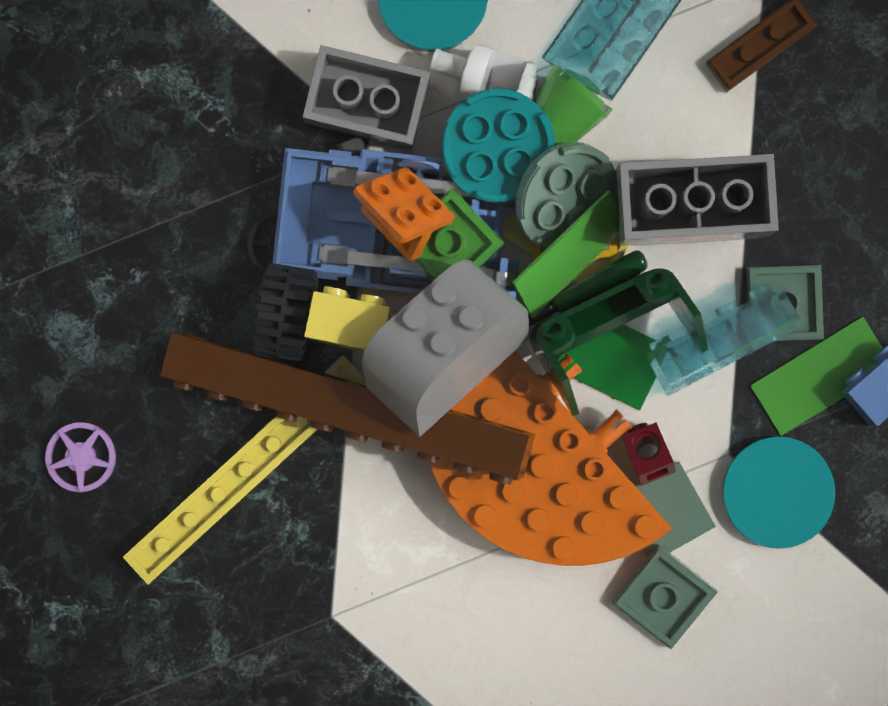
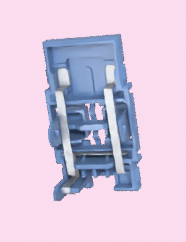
M285 148L272 263L316 270L318 278L338 280V277H345L347 286L417 294L424 289L380 284L381 268H386L385 281L387 283L427 287L431 284L432 277L416 260L409 262L390 241L388 253L383 255L385 236L382 233H376V227L361 212L363 204L353 195L356 186L391 173L394 158L408 159L399 162L397 170L404 167L409 168L438 199H441V194H446L451 188H454L501 239L503 237L505 212L516 213V200L505 203L481 201L461 190L449 174L447 181H443L444 169L437 164H444L443 158L361 149L359 157L351 156L352 152L329 149V153ZM500 248L480 269L516 299V289L512 282L518 277L520 259L500 256Z

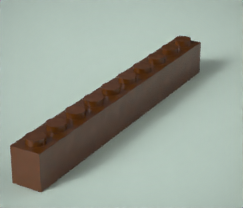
M184 332L171 333L160 375L172 379L171 386L193 391L194 386L206 389L205 395L210 398L227 401L228 396L241 399L240 406L251 410L262 411L263 406L276 410V417L290 421H297L299 416L311 420L310 426L319 430L332 432L333 427L346 430L345 436L347 438L361 442H367L368 437L381 440V447L400 453H403L404 448L418 451L417 458L433 463H439L440 458L454 462V469L466 473L475 474L476 469L490 472L489 479L504 484H511L513 479L520 480L524 478L535 438V433L451 409L419 437L371 393L365 384L278 359L256 356L253 352Z

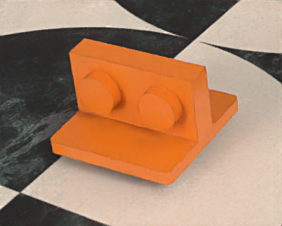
M406 167L360 184L353 191V195L363 204L361 212L409 262L421 256L434 230L451 224L455 218V215Z

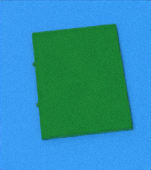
M623 324L566 352L574 361L564 371L566 373L577 363L582 372L574 378L579 380V383L583 382L611 396L612 399L620 400L641 410L671 347ZM566 353L560 355L558 361L561 360Z

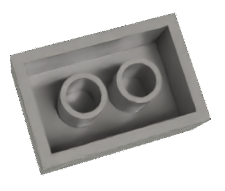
M320 45L302 118L305 124L357 137L361 136L365 139L413 150L430 82V71Z

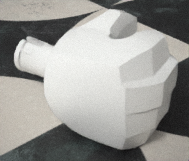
M478 44L474 46L468 58L447 53L438 48L433 54L430 71L459 79L461 83L460 97L463 101L477 92L502 88L520 92L535 102V92L538 83L536 77L537 64L532 61Z

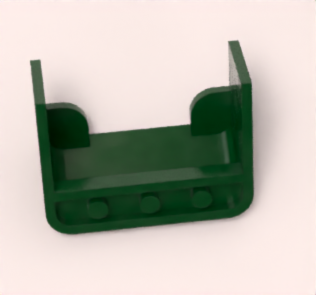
M657 268L640 273L536 324L532 328L529 338L533 351L573 417L580 413L569 378L556 357L669 303L701 353L709 350L701 313L671 271Z

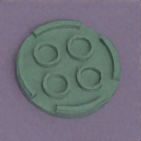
M567 142L549 148L530 164L520 181L516 194L517 220L528 239L546 250L607 190L611 192L618 208L616 171L609 160L610 158L605 153L589 144Z

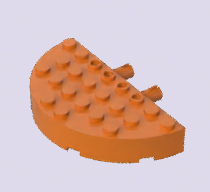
M516 351L451 408V410L535 433L524 478L520 480L513 479L511 484L493 481L489 479L490 472L476 469L475 474L456 470L453 468L454 462L440 458L439 463L429 462L438 485L456 512L480 535L505 551L545 564L586 566L613 561L640 551L672 529L607 455L609 452L607 448L627 430L632 428L630 423L624 420L613 429V426L624 416L616 409L593 432L590 430L586 431L557 398L559 396L558 391L548 374L545 373L543 376L541 374L537 375ZM566 353L559 360V363L565 369L574 360ZM577 363L566 372L569 381L581 373L582 369Z

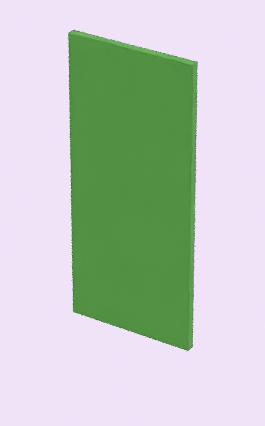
M607 190L512 282L530 317L534 318L619 235L618 208L610 191Z
M861 317L751 384L750 387L778 433L782 436L844 398L841 392L848 387L845 380L862 367L866 371L876 362L872 357L882 346L865 318Z

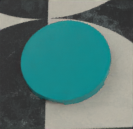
M378 0L383 22L392 34L407 44V46L426 52H435L437 48L445 51L462 44L482 23L488 0Z
M487 89L466 98L450 115L442 135V157L452 180L468 195L491 203L511 202L516 200L518 186L530 164L544 151L555 146L554 131L546 113L527 96L510 89Z
M768 437L748 445L742 451H739L730 462L723 479L722 499L729 519L737 531L744 537L769 548H790L812 539L825 526L835 502V485L826 461L811 446L788 437Z

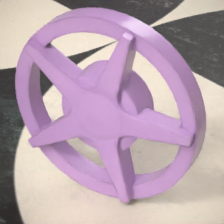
M78 422L62 427L52 436L47 445L45 461L50 476L58 485L70 491L85 492L98 488L108 480L115 467L116 451L111 438L104 430L90 423ZM76 428H86L94 431L85 443H74L65 434ZM98 435L103 438L108 447L109 463L96 458V452L92 446ZM61 437L68 449L65 453V459L53 464V449ZM94 465L107 467V470L98 481L84 486L85 471H88ZM68 466L71 470L76 471L78 486L65 482L55 469Z

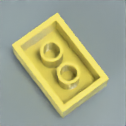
M324 286L323 293L314 291L304 336L311 341L365 352L373 336L392 318L393 312L390 307L386 306L384 298L362 294L361 301L350 299V295L346 293V290Z

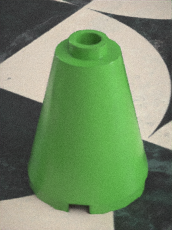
M556 64L549 71L535 101L551 122L555 136V146L567 142H577L606 119L613 110L574 77L568 76L565 72L559 76L563 69Z

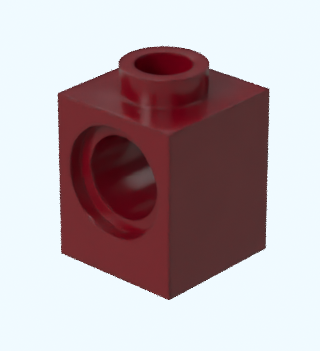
M657 422L650 425L648 423L637 424L627 431L628 434L622 436L624 446L641 486L676 472L674 461ZM651 444L656 446L658 449L653 456L644 458L638 455V451L643 445Z

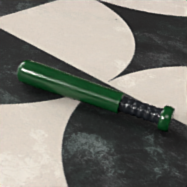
M639 250L632 251L562 290L534 318L530 317L528 313L529 327L537 322H541L548 316H552L554 313H561L642 273L648 267L644 254Z

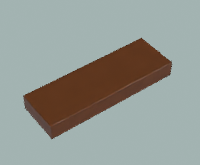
M789 0L710 58L705 64L725 91L729 92L818 25L799 0Z

